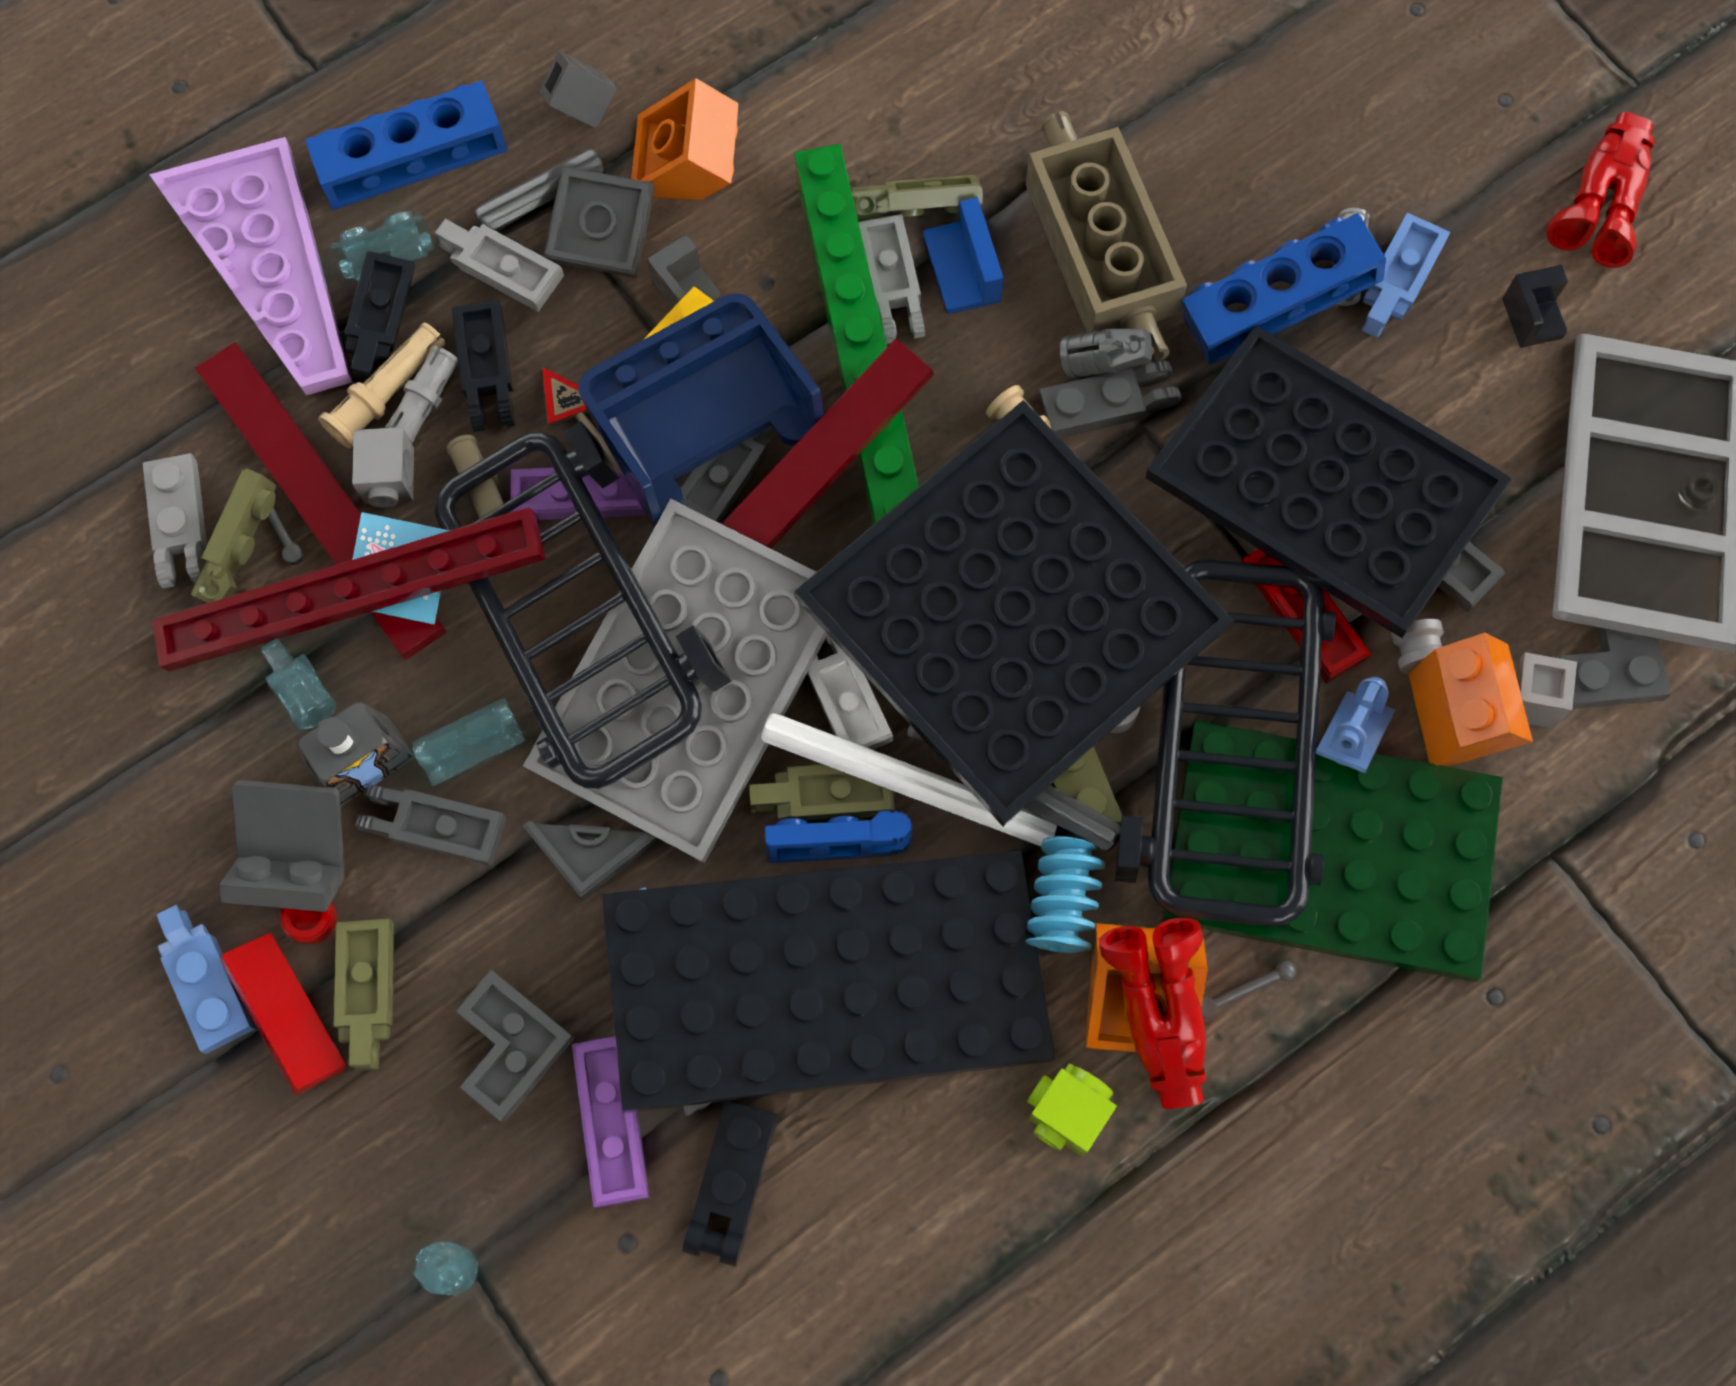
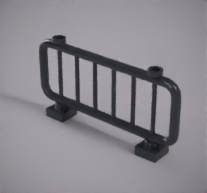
M580 421L564 431L573 448L569 452H567L557 437L546 432H529L521 435L449 480L441 488L436 498L434 512L440 529L454 530L462 526L455 514V504L462 495L532 452H544L555 470L553 474L474 523L507 514L561 481L576 512L540 534L542 544L582 520L598 552L506 609L503 608L488 579L489 577L469 582V585L547 736L536 743L543 760L551 769L561 765L574 783L584 788L600 789L615 783L684 741L695 731L701 719L702 703L694 685L695 682L701 680L715 692L732 681L709 639L694 625L676 635L684 651L683 654L678 656L582 478L590 475L603 489L619 479L599 440ZM604 561L620 593L525 650L509 618ZM626 601L643 634L547 692L531 659ZM648 643L666 676L569 735L552 701ZM670 685L672 686L681 704V712L673 723L598 768H590L584 764L574 746L575 743Z
M1199 560L1184 566L1186 571L1197 582L1208 579L1295 588L1303 596V619L1227 612L1234 620L1233 623L1302 629L1300 666L1196 656L1187 664L1191 666L1299 676L1298 712L1290 713L1183 702L1186 665L1167 681L1163 688L1151 836L1142 835L1143 817L1122 815L1115 881L1136 883L1139 867H1148L1150 892L1156 903L1170 914L1184 918L1257 926H1283L1299 917L1306 908L1310 885L1320 886L1323 877L1324 856L1323 854L1311 853L1316 771L1315 752L1317 749L1322 641H1333L1336 613L1324 611L1322 588L1286 566ZM1182 712L1297 723L1295 762L1179 750ZM1180 760L1294 772L1292 811L1176 799L1178 762ZM1175 809L1291 821L1289 861L1172 849ZM1171 859L1289 872L1287 896L1278 905H1262L1179 895L1170 886Z

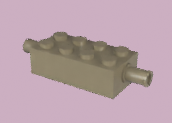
M1058 112L1060 124H1058L1055 114H1050L1041 123L1042 131L1045 133L1050 147L1029 153L1026 187L1086 333L1109 328L1145 329L1151 335V349L1154 362L1162 361L1170 352L1168 346L1165 345L1156 322L1180 314L1187 284L1119 127L1078 139L1067 112Z

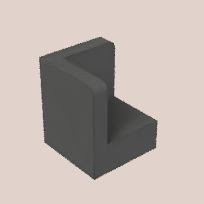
M558 50L538 92L549 106L592 127H597L617 86L605 73Z
M687 234L647 259L652 284L672 309L693 287H696L714 301L721 298L720 291L701 269L697 247Z

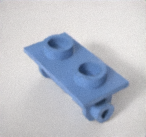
M1379 677L1364 679L1359 684L1356 694L1346 692L1315 754L1333 760L1340 765L1348 766L1363 773L1366 772L1395 713V709L1385 706L1389 691L1383 679Z

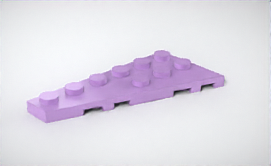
M286 137L149 174L305 395L352 383L291 147Z

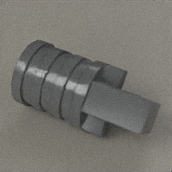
M1109 328L1102 331L1097 330L1089 333L1064 336L1060 344V358L1063 370L1068 378L1074 379L1080 376L1087 377L1093 374L1100 375L1106 372H1118L1149 362L1152 358L1150 332L1145 329Z

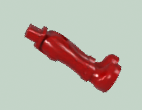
M1621 112L1617 115L1615 123L1608 125L1604 137L1596 144L1586 162L1582 173L1580 189L1577 191L1574 199V205L1558 212L1549 221L1546 236L1554 247L1567 251L1576 250L1589 241L1597 226L1599 211L1603 207L1609 188L1614 191V194L1606 211V220L1595 237L1591 254L1595 262L1608 268H1619L1630 263L1637 248L1636 235L1631 223L1635 219L1638 205L1646 189L1651 166L1650 151L1655 143L1651 135L1654 125L1650 120L1630 112Z
M1174 918L1162 922L1153 932V946L1162 972L1160 980L1162 989L1165 992L1167 1012H1160L1155 993V981L1149 968V948L1145 932L1135 926H1122L1105 932L1099 938L1100 953L1109 965L1120 971L1124 976L1121 984L1127 1002V1016L1131 1036L1139 1059L1150 1075V1088L1158 1091L1161 1107L1164 1109L1191 1107L1201 1104L1204 1101L1201 1084L1206 1081L1205 1069L1203 1068L1206 1055V1031L1202 1008L1194 988L1193 970L1188 967L1190 959L1202 944L1203 933L1200 923L1192 918Z

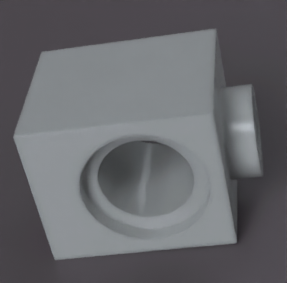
M403 427L354 430L352 484L364 504L389 508L396 506L398 502L413 501L414 447Z

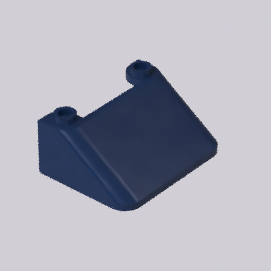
M742 294L723 296L594 366L584 373L578 387L582 402L643 511L654 527L670 499L684 505L681 488L675 481L678 477L769 426L773 428L783 443L795 446L824 415L821 392L817 384L757 304L751 298Z

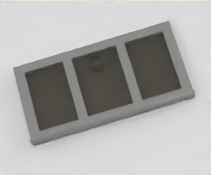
M1579 334L1576 336L1553 618L1731 653L1736 652L1735 360L1590 334Z

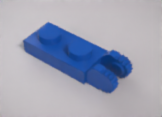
M880 811L871 821H859L854 816H837L831 818L828 823L807 824L805 820L797 818L784 819L777 822L776 825L765 826L767 858L770 863L861 859L874 856H891L892 853L896 855L898 853L903 854V851H908V846H911V819H908L907 814H902V811L900 813L896 811L894 813Z

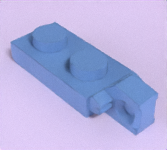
M1407 212L1384 254L1386 257L1384 280L1367 288L1365 291L1366 295L1362 302L1372 306V309L1361 331L1379 338L1390 316L1402 320L1405 313H1408L1451 232Z
M174 905L156 914L164 936L168 940L158 946L162 956L160 959L200 1052L208 1054L254 1030L255 1026L250 1014L220 962L223 953L216 937L209 934L203 924L193 927L187 911L180 910L178 905Z

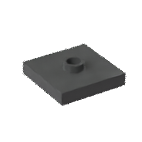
M562 166L543 257L557 264L637 278L656 189L655 185L652 182Z

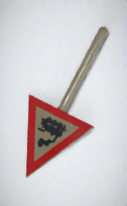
M542 367L548 427L575 418L578 422L581 421L599 440L610 462L624 477L603 437L584 415L588 411L580 397L579 385Z

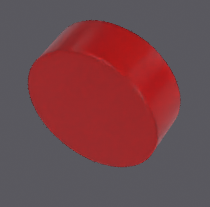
M332 902L326 912L282 908L280 923L284 932L296 942L314 945L324 941L332 934L337 923V911Z

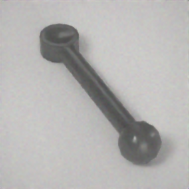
M273 507L268 519L284 547L282 552L283 558L290 565H298L304 560V551L298 545L293 544Z
M1287 960L1280 961L1276 969L1214 998L1203 996V1018H1210L1215 1013L1216 1008L1279 979L1283 981L1292 980L1296 975L1295 965Z

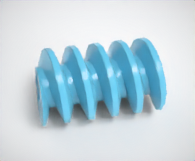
M1060 836L1044 838L1041 849L1048 856L1039 859L1037 869L1045 876L1037 878L1034 885L1035 891L1041 896L1033 899L1030 907L1032 912L1039 917L1030 919L1027 925V930L1034 934L1036 938H1030L1026 940V943L1043 950L1059 953L1091 951L1092 944L1079 938L1078 935L1079 932L1095 929L1096 924L1082 917V911L1098 909L1099 903L1086 897L1085 893L1086 891L1100 890L1102 882L1088 875L1089 871L1104 869L1106 862L1092 856V851L1097 850V846L1086 840Z

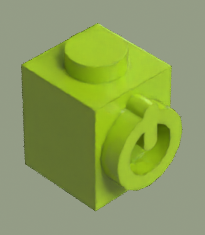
M1070 1063L1065 1070L1061 1068L1054 1080L1044 1074L1027 1100L1029 1104L1035 1107L1028 1119L1037 1126L1033 1134L1057 1151H1061L1065 1145L1083 1157L1089 1151L1117 1105L1110 1101L1113 1091L1089 1072Z

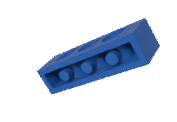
M483 81L470 85H461L452 91L425 100H415L407 106L383 114H374L362 121L338 129H329L317 136L305 139L320 185L333 210L508 151Z
M1359 212L1346 219L1342 217L1335 218L1324 224L1317 233L1301 241L1293 239L1284 243L1271 256L1258 262H1245L1238 266L1230 276L1214 284L1207 282L1195 287L1187 297L1182 299L1183 318L1210 366L1233 355L1256 325L1272 335L1382 282L1384 280L1386 257ZM1321 260H1329L1336 265L1329 269H1321L1314 264ZM1279 281L1292 285L1289 289L1283 291L1274 290L1270 287V285ZM1233 303H1243L1248 306L1246 310L1237 313L1226 309V307Z

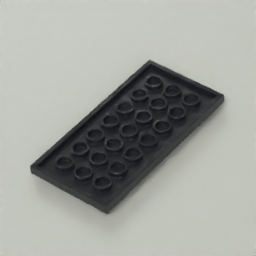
M1021 850L602 894L623 1114L1046 1063L1055 1059L1037 947L1026 943V940L1035 938V935L1027 930L1028 921L1032 919Z

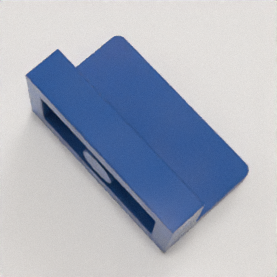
M976 197L960 201L958 222L926 229L923 232L924 243L945 311L948 314L1001 302L1004 278L979 199Z

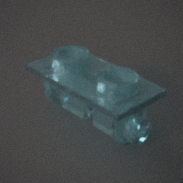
M405 211L384 219L386 225L384 227L368 232L366 226H361L341 233L339 235L341 241L331 244V248L338 256L345 254L347 258L338 261L345 280L352 277L356 281L359 280L367 251L381 254L390 250L392 257L409 261L428 257L427 252L435 248L429 232L420 234L418 231L419 228L427 226L422 215L413 217L411 211Z
M504 697L413 741L412 744L417 761L421 767H424L430 783L434 787L525 743L526 740Z

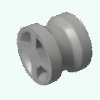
M1415 620L1403 638L1391 632L1393 644L1400 648L1401 657L1397 662L1399 671L1402 674L1408 675L1434 649L1442 647L1440 638L1444 630L1440 620Z

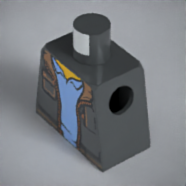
M362 702L351 705L335 717L323 720L318 728L297 742V747L308 775L317 787L338 789L340 808L364 793L368 785H376L416 758L389 716Z

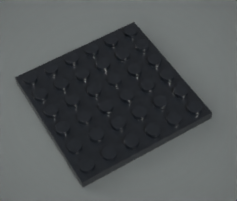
M1024 400L794 591V598L1003 827L1222 634L1234 621Z

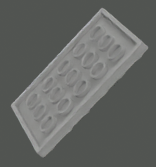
M670 499L631 570L678 656L683 654L684 651L676 635L694 625L709 639L732 682L715 692L701 680L695 682L694 685L702 703L701 719L695 731L681 743L611 785L600 789L584 788L574 783L561 765L551 769L543 760L536 745L537 742L547 737L544 730H542L523 766L705 863L769 745L761 739L767 718L772 713L785 715L828 634L794 598V591L812 577L816 571ZM626 601L607 613L573 676L643 634ZM647 643L562 695L555 709L570 735L666 675ZM670 685L578 741L574 746L586 766L598 768L673 723L681 712L680 701Z

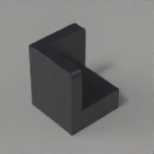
M1562 265L1516 274L1504 294L1502 300L1520 348L1563 339L1566 335L1567 328L1556 302L1568 283Z

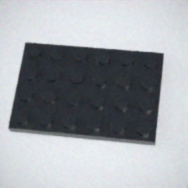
M1257 325L1148 467L1145 477L1400 638H1403L1513 479Z

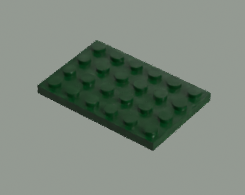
M1195 720L1192 725L1188 751L1295 762L1296 739ZM1376 753L1366 772L1363 773L1316 754L1311 853L1323 854L1324 869L1321 885H1310L1306 908L1297 919L1283 926L1267 927L1203 919L1194 920L1198 921L1201 929L1477 982L1482 979L1503 777L1441 765L1436 766L1435 764ZM1187 761L1181 800L1292 811L1294 772ZM1179 810L1173 849L1289 861L1291 821ZM1171 859L1169 881L1173 891L1183 896L1262 905H1278L1287 896L1289 872ZM1163 910L1162 922L1174 918H1184Z

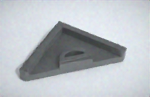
M528 821L523 825L527 833L582 901L586 900L658 842L657 837L648 832L612 830L609 827L570 824V826L537 824L533 823V821Z

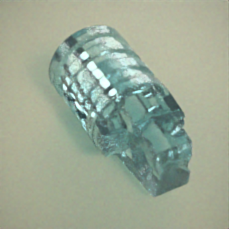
M278 638L261 648L262 653L274 670V673L265 679L285 706V709L292 717L294 725L298 729L305 730L316 727L323 720L333 715L337 708V703L322 685L315 669L304 654L293 659Z
M436 1242L419 1251L416 1256L417 1264L413 1275L428 1292L454 1296L467 1291L472 1286L477 1276L478 1265L474 1254L465 1246L450 1242Z

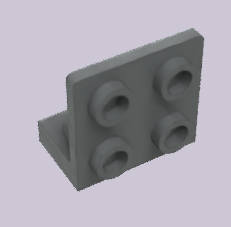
M247 780L236 781L232 787L238 858L219 884L221 903L326 912L345 880L340 794L338 789Z

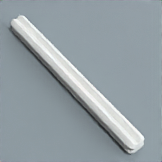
M770 714L762 731L761 739L765 743L1038 846L1042 845L1044 838L1055 836L1057 825L1027 808H1024L1003 827L964 784L782 715Z

